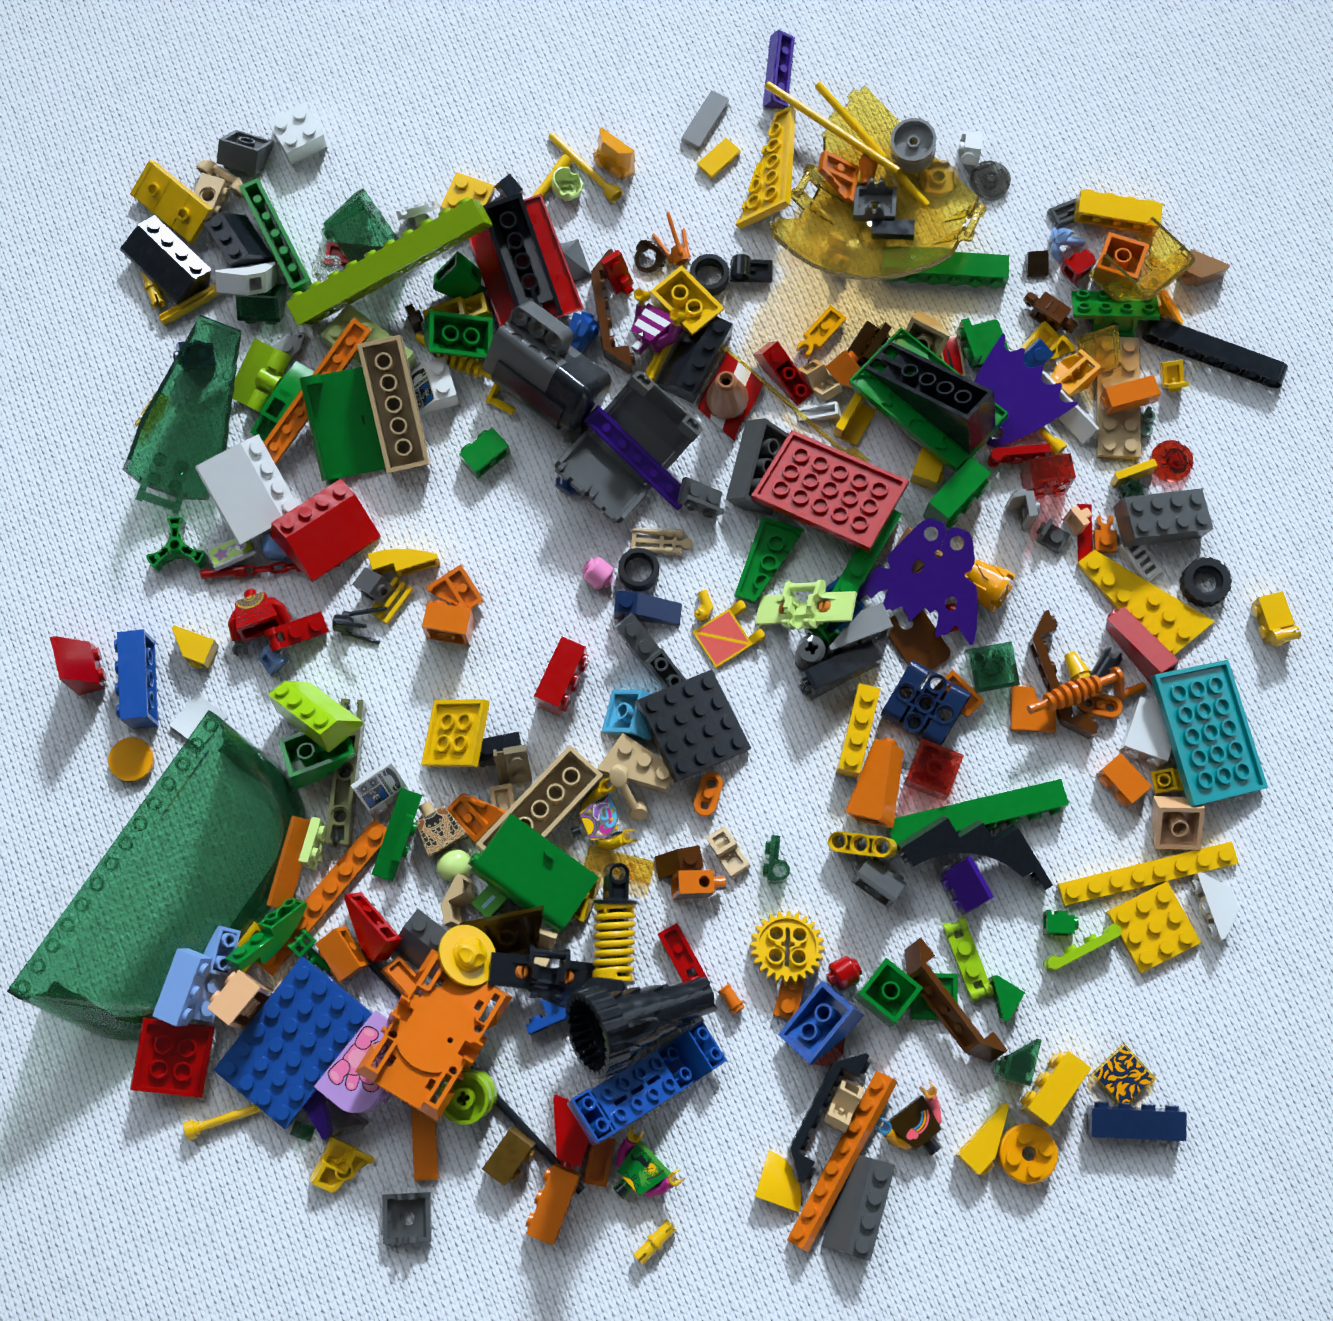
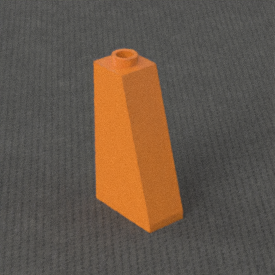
M884 738V740L874 739L845 811L855 820L893 828L904 751L897 746L896 741L890 738Z

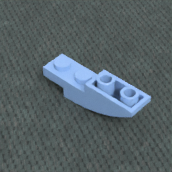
M218 926L203 954L212 958L211 970L204 980L202 994L194 1007L193 1019L214 1022L215 1014L207 1008L211 1004L209 1000L215 992H221L225 976L228 977L231 973L232 967L228 966L225 958L237 948L241 931Z

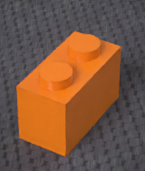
M1122 753L1117 755L1096 774L1099 777V782L1115 794L1114 798L1116 801L1126 807L1132 805L1152 787Z
M347 926L333 929L315 943L320 957L327 962L332 976L339 982L350 980L370 965Z

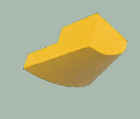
M1046 321L1041 322L1020 347L1027 350L1040 338L1055 354L1049 360L1073 352L1076 349L1064 335L1060 336Z
M331 1136L309 1179L313 1185L334 1193L342 1186L343 1182L351 1180L357 1175L356 1172L368 1163H373L375 1158L357 1147Z

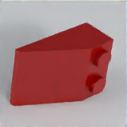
M58 636L50 637L60 681L79 696L105 689L104 681H107L104 669L100 667L99 661L102 660V656L98 647L96 648L89 641Z

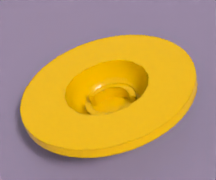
M458 925L443 935L439 944L438 956L444 972L450 979L460 985L474 987L488 980L491 952L496 951L493 943L483 931L470 925Z

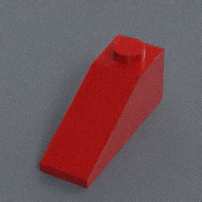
M362 892L346 894L344 900L359 946L373 962L389 959L402 938Z

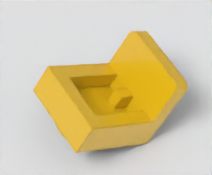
M1183 360L1159 362L1161 388L1169 389V392L1182 391V387L1189 386L1188 382L1184 381Z

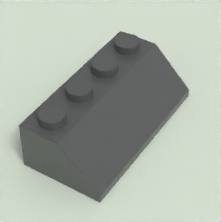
M766 418L747 420L745 423L726 500L741 509L773 515V509L753 501L751 495L789 434Z
M417 909L399 933L402 940L395 951L420 969L432 949L438 952L440 941L447 931L420 909ZM434 966L428 977L433 979L439 968Z
M859 1155L831 1208L821 1246L871 1261L895 1165Z

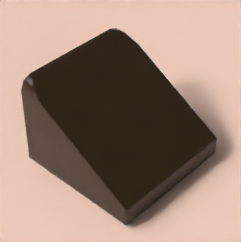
M1048 250L1027 252L1025 257L1027 277L1048 276Z

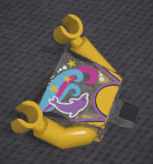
M606 778L600 781L599 786L588 795L581 805L579 817L582 823L571 827L570 830L574 840L588 836L591 845L595 844L598 848L614 850L627 843H636L637 839H630V834L635 832V830H625L610 793L607 794V792L615 790L616 787L611 786L608 788L607 782L610 778Z

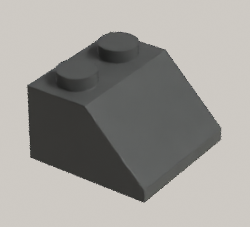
M234 130L219 139L216 163L224 165L223 167L226 169H237L243 171L245 175L254 176L264 169L274 146V141L240 130Z
M868 857L851 881L888 909L896 901L907 884L903 881L904 877L896 871L890 872L887 870L885 863L876 857L873 859Z

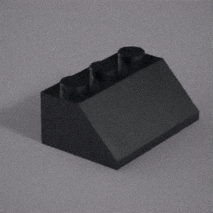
M220 212L203 222L211 239L230 268L269 263L274 260L271 252L246 215Z

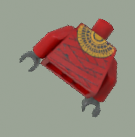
M255 589L246 590L244 598L235 602V610L232 611L228 621L231 640L235 643L232 648L233 654L239 657L237 650L239 647H242L243 653L247 655L248 648L241 643V639L243 642L263 636V631L291 622L292 618L286 606L274 597L268 598L265 592L257 593Z

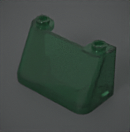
M363 188L356 191L322 223L324 228L321 231L327 240L331 239L333 242L335 241L349 262L354 260L359 262L365 258L364 254L371 250H376L377 252L383 248L382 245L392 239L394 241L398 240L394 231Z

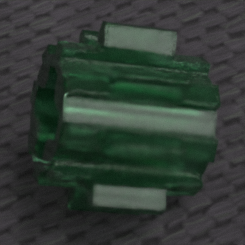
M1128 478L1125 484L1121 483L1118 489L1121 492L1118 498L1123 499L1124 497L1145 495L1143 492L1146 486L1141 485L1139 479L1135 481Z

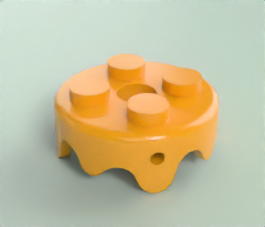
M1030 1123L1016 1124L1001 1136L996 1160L999 1167L1003 1169L1011 1180L1022 1184H1036L1046 1180L1055 1170L1058 1162L1057 1145L1054 1138L1043 1127ZM1027 1146L1034 1150V1158L1030 1161L1025 1160L1022 1156V1151Z

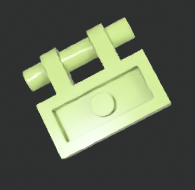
M315 817L311 818L299 857V862L312 871H316L318 863H321L323 857L321 853L324 844H326L327 829L323 821Z

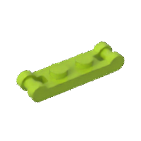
M965 917L957 919V922L951 924L949 922L942 924L944 934L970 1001L974 1003L979 1001L981 997L986 996L988 998L994 996V990L984 970ZM961 931L963 937L955 939L954 932ZM980 981L982 987L975 989L973 983Z
M1111 924L1104 928L1102 935L1097 937L1094 933L1083 939L1085 944L1078 948L1073 944L1063 950L1065 954L1061 957L1051 956L1045 959L1043 962L1044 969L1049 972L1054 971L1121 935V927L1117 924Z

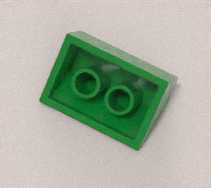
M435 310L428 312L424 318V342L429 353L478 359L486 358L493 338V318Z

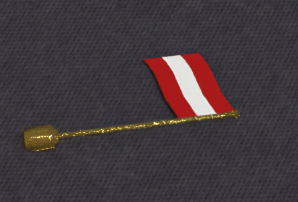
M729 346L723 349L725 355L718 372L703 392L698 410L734 442L740 426L754 407L764 385L838 450L870 463V460L856 447L843 449L735 355ZM723 371L733 373L748 391V405L740 417L730 419L713 416L707 407L706 395L708 388L718 374Z

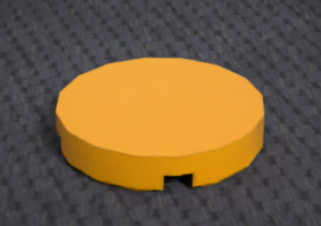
M129 737L118 741L108 755V765L111 772L118 779L125 782L144 779L151 773L155 762L152 748L144 740L136 737Z

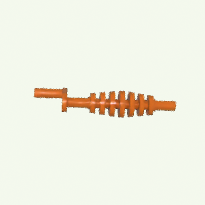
M1119 667L1111 668L1110 674L1099 678L1093 675L1068 681L1060 685L1058 688L1051 690L1050 693L1044 694L1043 700L1028 705L1027 711L1029 714H1033L1043 709L1054 711L1078 705L1095 694L1100 693L1102 686L1110 683L1113 684L1115 697L1119 698L1120 701L1145 691L1147 687L1144 682L1125 689L1123 672Z

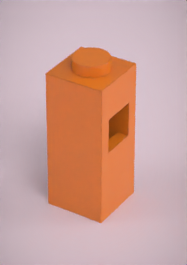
M1151 375L1106 387L1099 400L1101 407L1105 409L1107 415L1155 403L1161 392L1155 376Z

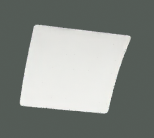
M196 693L182 712L170 723V726L200 748L220 727L227 715Z

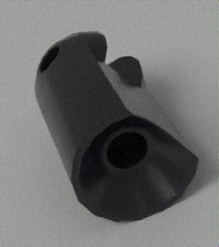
M1112 647L1104 649L1090 675H1096L1100 678L1110 674L1111 668L1119 667L1122 661L1121 651L1114 659L1108 656Z

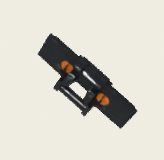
M529 944L526 955L491 952L488 985L525 989V995L528 998L538 997L561 1001L562 995L560 993L572 994L575 990L581 989L582 985H585L586 980L592 978V971L595 969V966H593V963L571 961L570 949L562 951L535 948L534 945ZM534 957L558 959L559 967H540V965L534 964Z

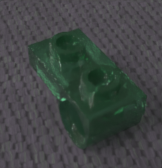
M771 835L770 841L765 843V854L769 856L768 863L763 865L762 877H767L766 883L768 884L783 883L790 874L789 864L784 860H779L781 837L779 835ZM776 866L783 867L785 875L782 877L775 876L773 868Z

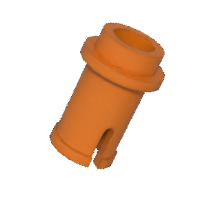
M727 984L721 988L722 990L718 991V994H720L729 1007V1013L732 1012L735 1015L745 1008L743 1005L744 1001L739 999L730 984Z

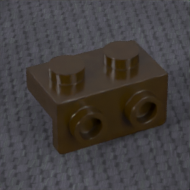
M866 321L847 351L850 352L852 350L860 359L857 363L862 367L877 352L880 345L883 346L890 337L888 333L892 327L886 322L876 327L870 321Z

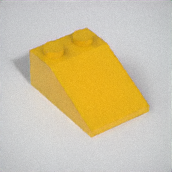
M682 265L650 290V300L653 306L669 315L673 308L680 309L682 313H685L686 320L680 323L683 330L692 336L724 310V307Z

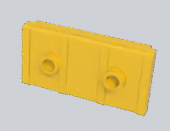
M154 160L148 161L130 192L132 197L136 198L149 211L165 222L167 226L176 231L189 244L193 245L205 226L203 222L208 220L214 211L212 207Z

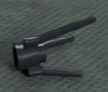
M377 607L351 612L343 611L342 615L335 614L332 621L333 631L341 632V635L354 637L378 645L380 644L379 640L351 632L353 628H367L366 624L354 623V618H351V616L387 611L388 608Z

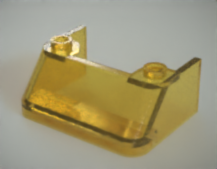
M1152 217L1135 239L1150 244L1148 248L1149 254L1145 258V265L1151 271L1146 276L1136 282L1108 254H1104L1089 277L1114 300L1149 301L1189 270L1195 262V257L1191 251Z

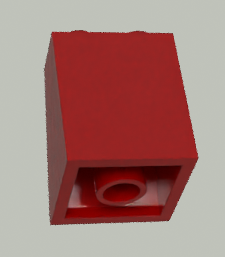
M555 1094L553 1103L556 1157L561 1160L560 1165L574 1170L576 1166L581 1167L590 1141L567 1105L570 1100Z

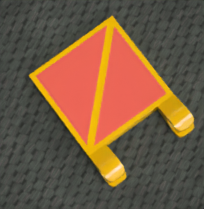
M742 600L692 631L715 668H718L765 639V633L762 629L755 631L748 637L735 618L736 615L746 610V604Z

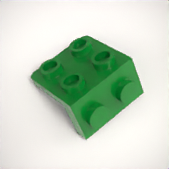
M970 318L961 320L957 328V337L962 343L964 357L968 360L970 368L983 365L990 351L1003 334L998 320L994 319L974 325L971 324ZM1005 340V347H1006L1007 350H1009L1008 345H1007L1006 340Z

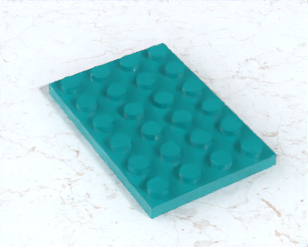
M1229 659L1160 673L1150 677L1185 795L1190 806L1206 804L1268 788Z

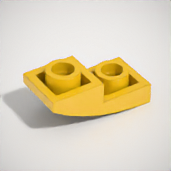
M1178 768L1150 772L1155 794L1184 791Z

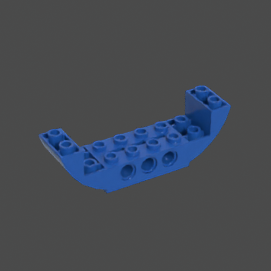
M700 1021L622 1072L617 1073L593 1089H587L574 1097L567 1105L594 1147L677 1095L728 1060L703 1021Z

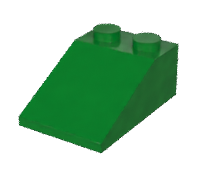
M302 731L279 740L289 778L297 789L320 781L356 756L350 736L330 752L326 751Z

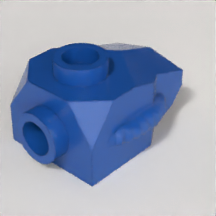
M584 311L581 314L574 312L569 324V328L573 333L571 346L582 354L599 332L598 322L593 319L594 315Z

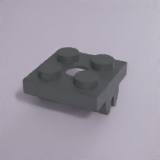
M870 178L867 186H856L853 221L872 222V219H895L897 187L886 186L883 178L879 179L878 184H875L874 179ZM872 203H879L876 210L873 209Z
M431 1192L382 1195L383 1244L432 1242ZM404 1211H411L414 1214L415 1219L411 1225H404L401 1222V1215Z

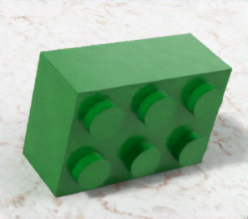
M971 456L928 502L923 517L925 519L932 518L941 521L948 529L953 528L958 522L959 516L965 514L971 508L973 501L979 499L985 493L986 487L990 484L988 479L991 472Z

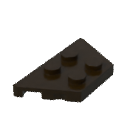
M544 906L461 922L459 925H470L483 931L493 943L496 952L526 955L529 944L538 948Z

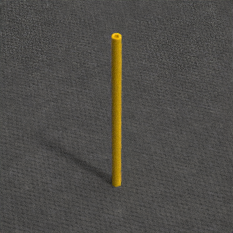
M770 81L765 84V89L893 174L897 175L900 172L901 168L775 84Z
M818 82L814 88L868 147L893 162L821 82ZM901 170L897 175L893 174L924 209L929 206L930 202Z

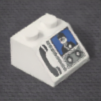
M445 356L424 362L411 372L420 415L459 405Z
M390 760L351 785L371 815L375 813L379 815L388 809L387 805L397 801L401 788L409 790Z

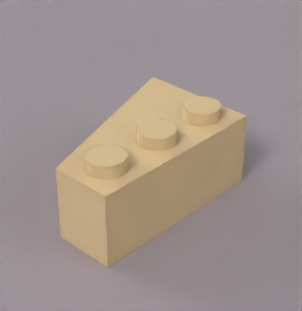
M624 733L621 734L597 768L603 776L609 777L610 770L614 765H623L628 770L627 782L664 794L667 793L674 783L663 759Z

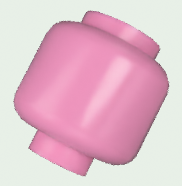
M600 557L590 558L581 571L584 573L582 576L583 580L597 590L603 586L608 588L615 579L612 576L614 568Z

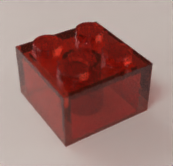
M1071 453L1028 459L1020 473L1022 488L1027 491L1034 490L1035 500L1042 499L1046 495H1053L1054 497L1065 495L1076 479Z
M921 739L903 785L945 801L949 797L964 755L928 740Z

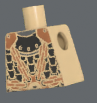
M427 801L418 807L424 818L416 823H418L419 833L431 860L468 838L465 830L444 806L435 810L431 802Z

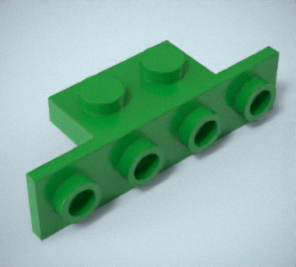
M404 788L400 789L371 875L390 881L394 880L401 857L406 858L410 845L406 844L408 836H414L418 824L414 822L422 794Z

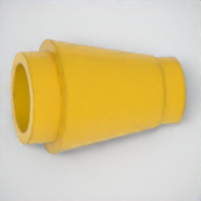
M1071 651L1064 655L1070 681L1091 676L1090 669L1077 655L1076 651Z

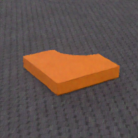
M1010 687V731L1055 733L1056 710L1048 711L1043 709L1029 714L1027 706L1039 702L1035 695L1034 687Z

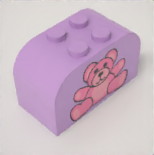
M376 1010L314 1086L346 1112L366 1114L375 1110L382 1102L386 1103L392 1097V1094L355 1072L372 1044H379L384 1036V1033L380 1032L383 1026L387 1028L390 1026V1023L387 1022L388 1018ZM385 1044L380 1054L377 1055L372 1067L375 1069L378 1067L390 1046ZM390 1060L386 1062L390 1066L393 1064Z

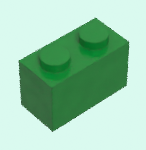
M491 427L488 431H482L473 443L466 444L461 449L459 456L461 462L478 480L509 455L510 449L504 439Z

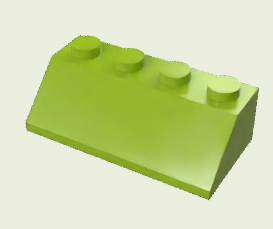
M284 681L268 694L278 714L328 752L364 724L363 721L310 682Z

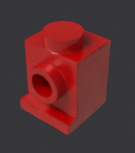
M1085 249L1081 253H1074L1069 259L1066 258L1061 265L1060 271L1074 285L1093 270L1096 259L1092 252Z

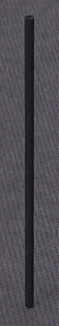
M361 949L370 963L368 967L400 999L402 994L381 973L383 968L377 961L373 962L370 960L363 949ZM497 1093L495 1105L520 1132L536 1143L534 1147L551 1166L555 1163L560 1164L561 1161L557 1159L551 1150ZM580 1182L576 1189L578 1195L585 1189Z

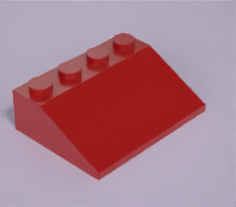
M342 479L273 521L270 530V537L312 583L381 537L355 493Z

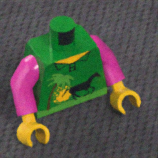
M633 1125L620 1145L617 1154V1172L623 1178L613 1188L617 1194L623 1199L634 1189L639 1196L643 1194L646 1197L662 1195L674 1186L684 1182L685 1177L681 1180L676 1178V1173L680 1169L677 1168L670 1172L640 1140L644 1135V1131L640 1135L635 1134L634 1128L636 1125Z

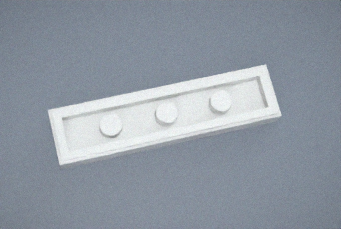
M1043 370L1042 381L1045 384H1056ZM1061 389L1060 399L1064 402H1073ZM1078 405L1058 418L1082 444H1085L1100 429Z

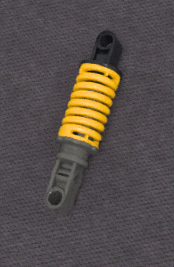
M611 863L603 871V898L593 900V903H595L594 909L597 911L594 920L598 922L594 925V930L600 931L594 934V939L600 941L593 943V947L600 950L594 951L593 956L600 959L593 961L595 969L592 971V977L623 980L625 985L622 990H625L627 986L635 984L634 977L632 976L634 967L628 964H632L635 961V958L631 956L635 953V949L631 947L635 944V939L631 938L635 935V930L631 928L635 927L636 922L631 919L636 917L634 908H636L637 901L628 899L630 874L628 867L623 863ZM615 867L620 870V877L617 880L612 876V871Z

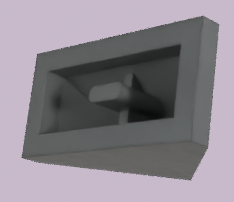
M579 239L560 244L573 281L576 282L591 277Z

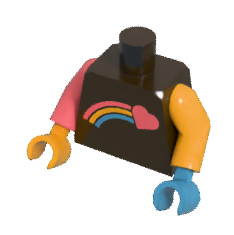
M929 1081L930 1088L927 1091L922 1086L919 1087L923 1095L918 1096L888 1121L881 1117L883 1126L879 1128L874 1125V1129L881 1133L895 1147L903 1150H917L923 1145L929 1155L932 1156L942 1148L933 1137L941 1130L942 1116L940 1103L936 1095L937 1089Z

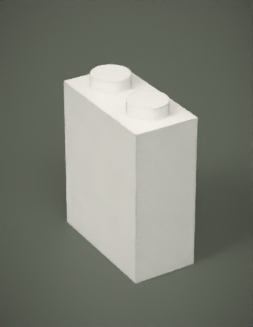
M1140 696L1134 703L1120 751L1125 752V755L1130 758L1137 759L1139 757L1147 760L1146 762L1150 765L1160 766L1168 761L1172 748L1158 702Z

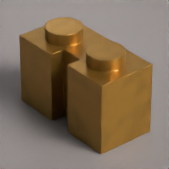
M513 1126L508 1130L482 1170L503 1186L507 1185L509 1181L514 1183L522 1172L519 1170L522 1162L524 1161L527 1164L534 1155L535 1151L532 1148L536 1143Z

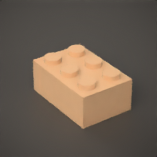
M238 970L228 976L225 981L226 986L221 992L217 991L209 1000L211 1004L207 1008L228 1026L244 1031L273 992L255 977Z

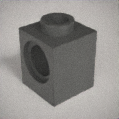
M366 567L352 584L363 596L378 604L383 602L393 588L382 575Z

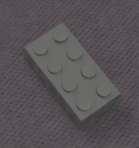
M1202 488L1124 497L1113 506L1123 547L1202 538L1214 529Z

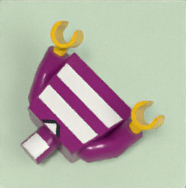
M636 289L634 291V298L639 301V304H636L631 332L637 341L631 346V349L638 355H641L647 348L659 353L665 347L676 342L677 337L683 332L680 323L686 320V315L677 308H673L669 315L650 303L645 305V302L650 299V293L642 289Z

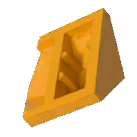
M1081 349L1058 363L1050 377L1055 383H1062L1061 389L1071 397L1088 389L1101 371L1102 366Z

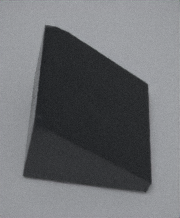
M510 173L494 186L503 198L518 194L523 190Z

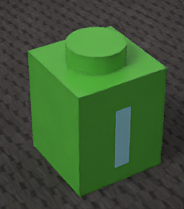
M488 885L471 904L484 917L497 915L508 903V900L503 894Z

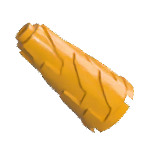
M976 559L972 570L965 574L968 580L976 584L978 603L993 613L996 612L995 607L999 609L1011 591L1013 585L1009 584V581L1016 580V575L1011 571Z

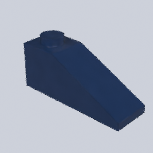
M616 590L614 619L623 620L630 613H633L640 622L680 626L682 603L637 592Z

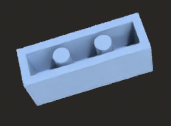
M177 948L152 1016L174 1026H187L194 1016V1007L202 994L204 980L210 973L212 958L189 948Z

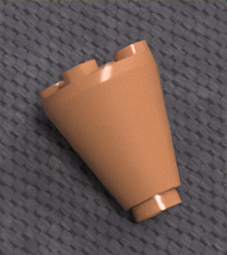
M723 371L718 374L708 388L706 395L707 407L711 414L724 419L743 415L749 400L748 391L744 384L729 371Z

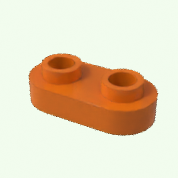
M1102 693L1095 694L1085 700L1091 703V707H1086L1084 702L1077 705L1078 710L1083 714L1090 712L1091 716L1106 719L1116 718L1123 708L1119 698ZM1106 705H1110L1113 711L1109 712L1106 709Z
M715 772L704 774L697 790L694 810L701 817L711 816L715 812L723 780ZM713 781L716 786L709 788L707 783ZM706 802L709 804V808L704 810L700 805Z

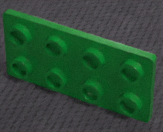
M1071 291L1073 317L1093 319L1092 336L1135 337L1138 320L1160 319L1157 295L1154 292Z

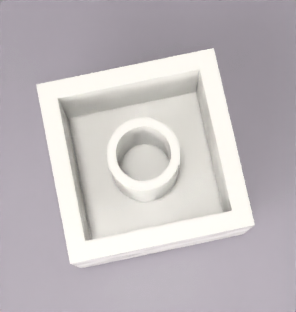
M305 103L268 120L271 132L291 166L327 148L324 134Z

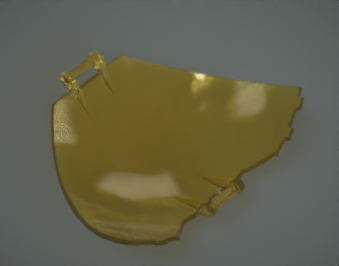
M865 85L859 91L854 88L847 95L849 102L844 108L892 160L890 154L891 133L900 121ZM834 110L828 117V120L864 143ZM825 129L821 135L823 137V151L827 150L859 166L858 160L861 159L863 153ZM936 157L932 164L924 171L917 173L902 171L930 202L929 206L925 209L889 170L878 164L874 183L878 184L879 179L883 178L886 186L897 187L895 219L915 220L914 240L871 239L872 222L853 221L854 201L847 204L821 176L817 166L807 164L798 185L791 191V199L802 209L799 218L786 219L777 216L774 221H770V227L773 230L771 232L772 237L782 247L811 267L844 278L875 281L896 279L916 274L949 259L955 253L961 241L970 242L973 240L976 226L980 218L985 215L987 208L984 204L979 203L980 198ZM859 169V172H858V178H857V184H856V186H862V185H861V177H860V169ZM809 181L817 188L813 198L804 191ZM872 203L874 210L877 209L879 203Z

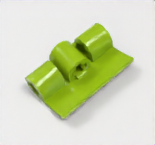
M254 339L227 396L260 412L282 380L292 356L258 339Z

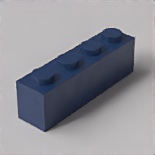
M1095 1101L1094 1105H1087L1086 1134L1091 1137L1186 1141L1187 1112L1179 1109L1178 1105L1166 1104L1165 1108H1156L1155 1104L1142 1103L1141 1107H1132V1103L1118 1102V1106H1108V1102Z

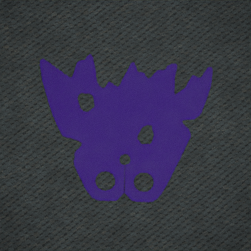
M932 518L925 519L888 554L887 562L890 568L879 567L870 574L861 586L856 601L861 600L866 595L871 599L878 592L888 589L883 601L886 611L903 607L904 612L908 614V622H910L924 608L929 613L936 610L938 612L936 637L948 635L954 625H957L967 642L973 645L977 630L976 584L965 577V574L972 570L975 563L971 534L958 527L947 530L943 522ZM928 527L936 528L938 530L937 539L933 541L927 540L924 536L925 530ZM955 536H960L964 540V546L960 550H954L950 546V541ZM935 551H942V556L940 558L935 557ZM916 560L923 561L925 567L919 573H912L914 562ZM949 597L956 598V609L954 611H950L945 607L946 599Z

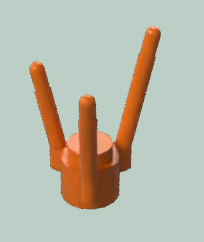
M667 212L666 216L675 242V246L671 248V253H669L655 233H652V237L665 252L669 264L674 263L675 266L685 265L690 261L691 257L686 229H682V245L679 242L670 212Z

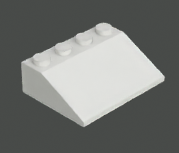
M259 434L195 466L198 475L238 545L270 530L273 521L298 506Z

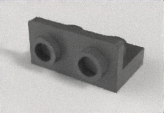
M688 477L682 478L677 503L684 505V508L687 510L701 512L707 518H715L724 514V509L720 508L722 491Z

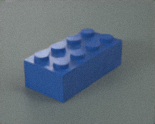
M144 629L117 632V639L114 640V649L118 653V661H115V672L118 674L119 682L115 684L116 694L119 696V704L116 705L117 717L131 729L159 727L155 640Z

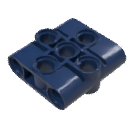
M912 660L880 716L940 749L972 693ZM935 680H940L944 684L943 688L939 691L931 688V684ZM949 686H951L945 698L943 699V701H941L947 689L949 688ZM905 688L913 691L912 696L908 699L900 696L901 691ZM924 699H929L932 702V706L928 710L920 708V702ZM941 711H950L952 714L951 719L942 721L939 718ZM913 718L921 721V725L917 729H911L908 726L909 721ZM929 720H931L930 723H929V725L927 726V728H926L924 734L921 735V733H922L923 730L925 729L926 725L928 724Z

